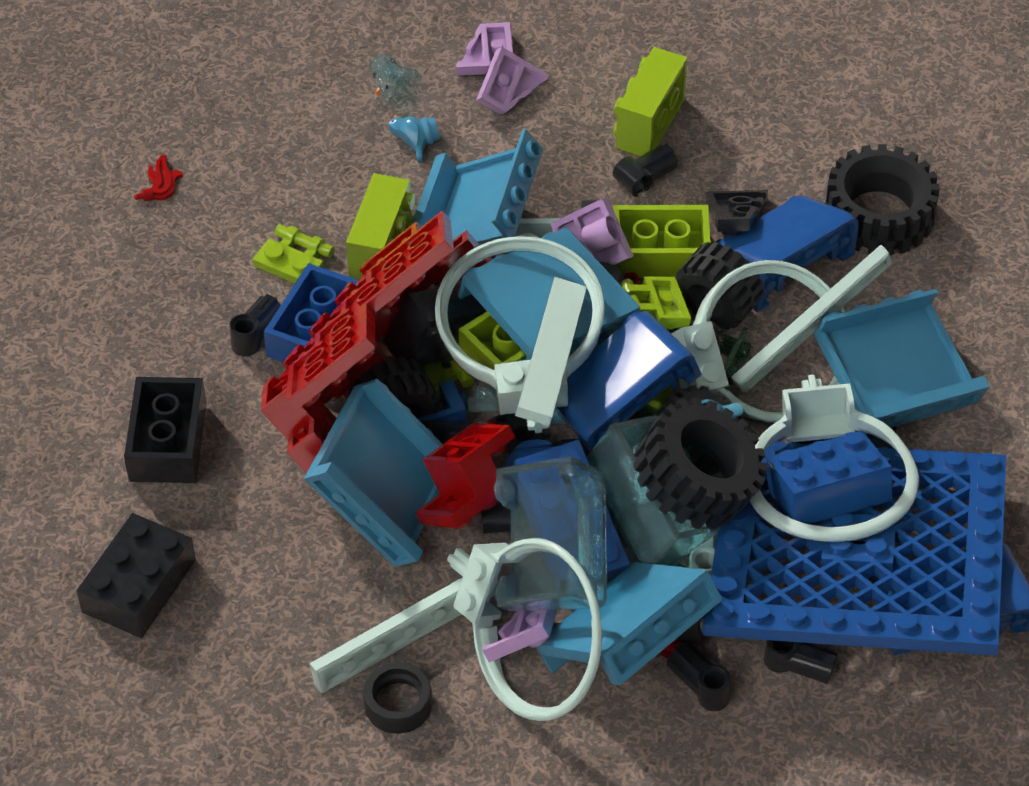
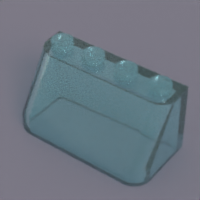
M648 416L611 424L586 457L605 505L637 562L667 566L674 564L712 538L722 528V525L719 524L716 529L708 530L706 523L700 529L691 528V520L688 519L683 524L674 521L676 514L669 511L664 515L658 510L662 504L657 499L652 502L649 501L646 497V493L649 491L648 486L640 487L637 478L642 472L634 471L633 463L638 458L634 456V452L640 444L638 442L659 416ZM681 443L685 455L695 466L683 443Z

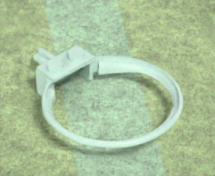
M507 237L487 242L472 249L455 262L443 278L435 302V319L439 334L447 350L459 366L476 379L496 389L500 415L516 413L531 360L494 364L495 370H492L469 357L460 348L452 336L447 315L450 295L456 283L465 272L478 262L493 255L510 251L539 252L557 258L570 266L584 281L592 301L591 325L583 342L568 356L555 408L568 406L567 378L585 362L593 351L604 320V296L595 273L579 255L570 249L542 238ZM527 420L528 430H535V433H540L542 429L549 427Z
M764 260L745 264L727 274L703 299L693 325L680 328L671 334L695 357L702 373L690 385L685 380L679 379L681 389L684 388L686 390L689 386L696 385L698 389L701 386L709 387L710 392L714 390L720 392V397L724 400L728 398L732 404H741L743 414L740 416L765 423H776L783 417V412H767L754 408L742 402L724 388L729 386L713 325L710 321L711 314L716 303L728 288L736 282L756 274L774 273L791 277L808 286L820 298L830 290V287L805 268L783 261ZM842 308L838 312L843 313L845 310ZM835 375L829 385L839 384Z
M808 375V380L801 382L802 388L782 390L783 417L761 434L758 438L759 441L755 445L756 448H763L765 452L772 444L785 437L787 443L836 438L849 432H855V430H862L886 441L896 449L906 467V484L902 495L891 508L871 520L855 525L823 527L796 521L773 508L766 501L760 489L750 500L756 512L769 524L783 532L799 538L821 542H844L866 538L884 531L898 522L913 505L919 488V475L916 463L901 438L884 422L859 412L854 408V398L850 383L822 386L821 379H815V375Z
M541 538L523 539L510 545L507 543L474 544L471 555H468L461 548H456L454 554H449L447 561L463 578L453 607L472 622L478 661L485 679L494 694L512 712L530 720H554L572 711L586 696L594 681L602 647V625L597 598L581 565L560 545ZM537 551L552 553L570 565L583 585L592 615V645L586 672L576 690L566 700L561 702L560 705L554 707H538L518 697L506 682L500 658L488 662L482 651L486 644L498 642L497 626L492 627L493 620L501 618L502 612L493 606L489 600L502 563L520 562L526 556Z

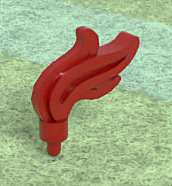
M162 155L157 159L155 171L152 165L149 166L148 179L153 186L142 189L141 193L135 194V200L143 199L144 202L154 199L166 200L172 196L175 190V182L178 178L183 177V173L179 170L169 172L166 165L167 155Z

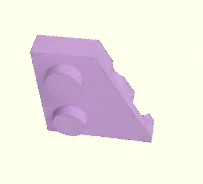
M510 22L485 23L478 26L474 39L466 47L464 58L456 64L457 76L487 74L494 54L500 47H504L513 53Z
M500 47L494 54L476 101L496 113L504 114L515 106L517 102L530 94L538 85L546 81L549 74L504 47Z
M553 594L520 607L512 619L498 631L502 640L486 644L482 651L488 662L527 646L531 648L538 647L548 640L559 606Z

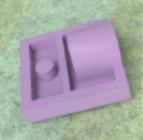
M608 197L602 198L550 224L553 232L567 227L597 261L610 263L615 266L634 257Z

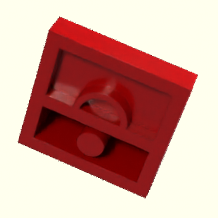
M472 423L422 459L440 494L415 512L420 524L461 529L469 525L473 521L472 517L477 513L490 509L498 503V498L508 490L491 457L503 452L506 448L505 444L515 438L510 425Z

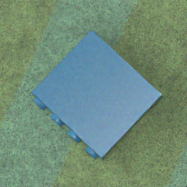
M523 129L517 147L457 166L446 153L437 155L411 225L417 221L422 227L439 212L443 211L451 220L453 240L465 230L480 245L501 238L515 237L543 152L539 142L533 138L527 129Z
M567 227L554 233L549 232L542 237V239L558 243L579 255L598 278L605 304L602 329L595 347L600 345L621 328L625 320L632 313L639 311L640 306ZM513 251L504 256L499 255L491 262L478 268L473 267L465 272L462 277L458 297L462 299L472 294L527 355L526 360H531L554 277L583 286L586 285L570 266L557 258L539 252ZM587 288L569 356L583 342L591 325L593 309L590 293Z
M937 289L925 292L917 290L908 296L898 299L889 297L878 304L870 306L862 304L851 311L843 313L838 311L831 312L822 318L819 327L814 333V337L838 383H850L854 398V408L859 412L884 422L890 428L978 403L990 387L984 376L972 379L931 303L939 293Z
M374 379L354 386L307 471L304 480L392 565L402 566L418 562L423 550L415 542L424 524H420L415 512L440 494L422 459L440 447L442 443L433 435L431 430L426 428L411 413L408 407L404 406L389 391L385 384L381 383L378 379Z
M634 562L628 569L624 570L598 591L595 595L602 625V647L599 665L604 669L610 682L620 686L720 603L723 599L708 571ZM588 600L551 630L550 636L545 643L536 647L547 668L552 673L569 660L589 662L592 645V615Z

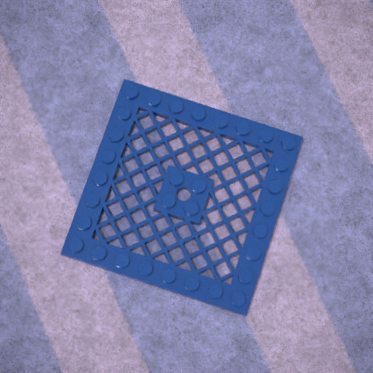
M775 442L765 451L766 456L761 462L767 464L766 457L811 444ZM877 448L892 468V501L826 519V521L822 520L811 523L810 525L823 527L855 525L871 520L891 508L897 502L893 498L902 495L907 476L905 464L896 449ZM922 449L909 450L918 469L919 486L923 489L917 492L913 505L900 519L903 522L898 525L896 522L884 531L857 540L823 542L821 544L819 541L793 536V540L786 542L782 538L790 534L776 527L772 530L767 527L769 523L760 515L758 516V513L749 501L729 524L725 526L719 524L711 579L723 600L704 615L703 636L998 656L1006 455L962 453L957 451H926ZM766 472L763 475V477L766 479L763 485L760 487V491L762 488L766 490L762 493V495L770 504L775 500L768 492V481ZM953 487L958 491L951 494L947 490ZM933 497L939 500L934 505L928 501ZM969 499V506H967L963 502ZM770 504L773 508H775L777 511L786 516V514L783 512L779 505L774 507L772 504ZM883 506L886 510L879 513L875 508ZM918 508L921 512L914 515L910 510ZM953 510L957 514L949 517L945 512ZM931 520H934L938 524L934 527H930L926 523H928ZM968 522V528L966 529L962 525ZM915 530L920 535L912 538L908 533ZM949 532L955 536L950 540L944 537ZM755 533H757L759 537L754 539ZM854 541H863V542H866V543H865V544H854V543H852V542H854ZM895 541L900 544L897 548H895ZM930 543L936 546V548L931 551L925 548V546ZM772 545L775 550L767 553L764 548ZM964 546H966V553L961 550ZM807 547L810 550L809 553L803 555L799 552ZM914 554L917 559L910 562L905 557ZM751 556H753L756 560L751 562ZM949 556L954 561L946 564L941 559ZM785 558L792 561L785 566L780 563ZM819 561H821V568L815 565ZM893 564L899 568L898 570H896V571H894V572H893ZM931 567L935 572L927 575L922 570ZM767 568L773 572L765 577L760 574V572ZM964 569H965V577H963L961 574H959V572L962 571V570H964ZM801 571L808 574L802 579L796 576ZM839 573L844 578L836 582L831 577ZM875 575L880 580L872 584L867 579ZM911 577L916 582L908 586L903 581ZM748 580H750L753 584L747 587ZM948 580L953 585L944 588L940 583ZM783 581L789 585L782 590L776 587V585ZM818 584L824 587V589H822L819 592H816L812 589L814 586ZM856 586L861 591L853 595L848 590ZM892 588L897 593L889 597L884 592ZM928 590L934 596L926 600L920 594ZM762 593H765L769 596L763 601H760L758 598H756L758 595ZM964 593L963 601L957 598ZM798 595L805 598V600L798 604L792 600ZM837 597L841 601L837 605L833 606L828 602ZM874 600L877 605L869 608L865 603ZM910 602L915 607L907 611L902 605ZM946 604L951 610L943 613L938 608Z

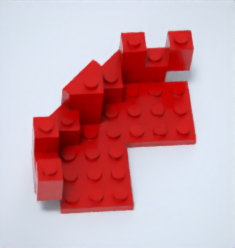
M443 211L439 212L422 227L417 221L367 260L359 270L363 274L356 284L353 282L348 283L334 300L338 305L330 316L328 313H324L308 331L312 336L309 342L304 347L301 344L297 345L282 363L286 370L278 379L273 376L263 386L261 412L288 440L287 454L305 473L309 470L337 419L324 404L332 398L337 400L344 396L348 399V392L353 388V382L361 377L360 374L365 370L368 371L372 368L371 366L377 363H383L388 359L396 360L378 338L382 335L385 336L407 293L432 290L431 285H439L455 262L472 249L480 246L467 230L453 240L451 220ZM488 257L473 267L478 268L491 262L493 259Z

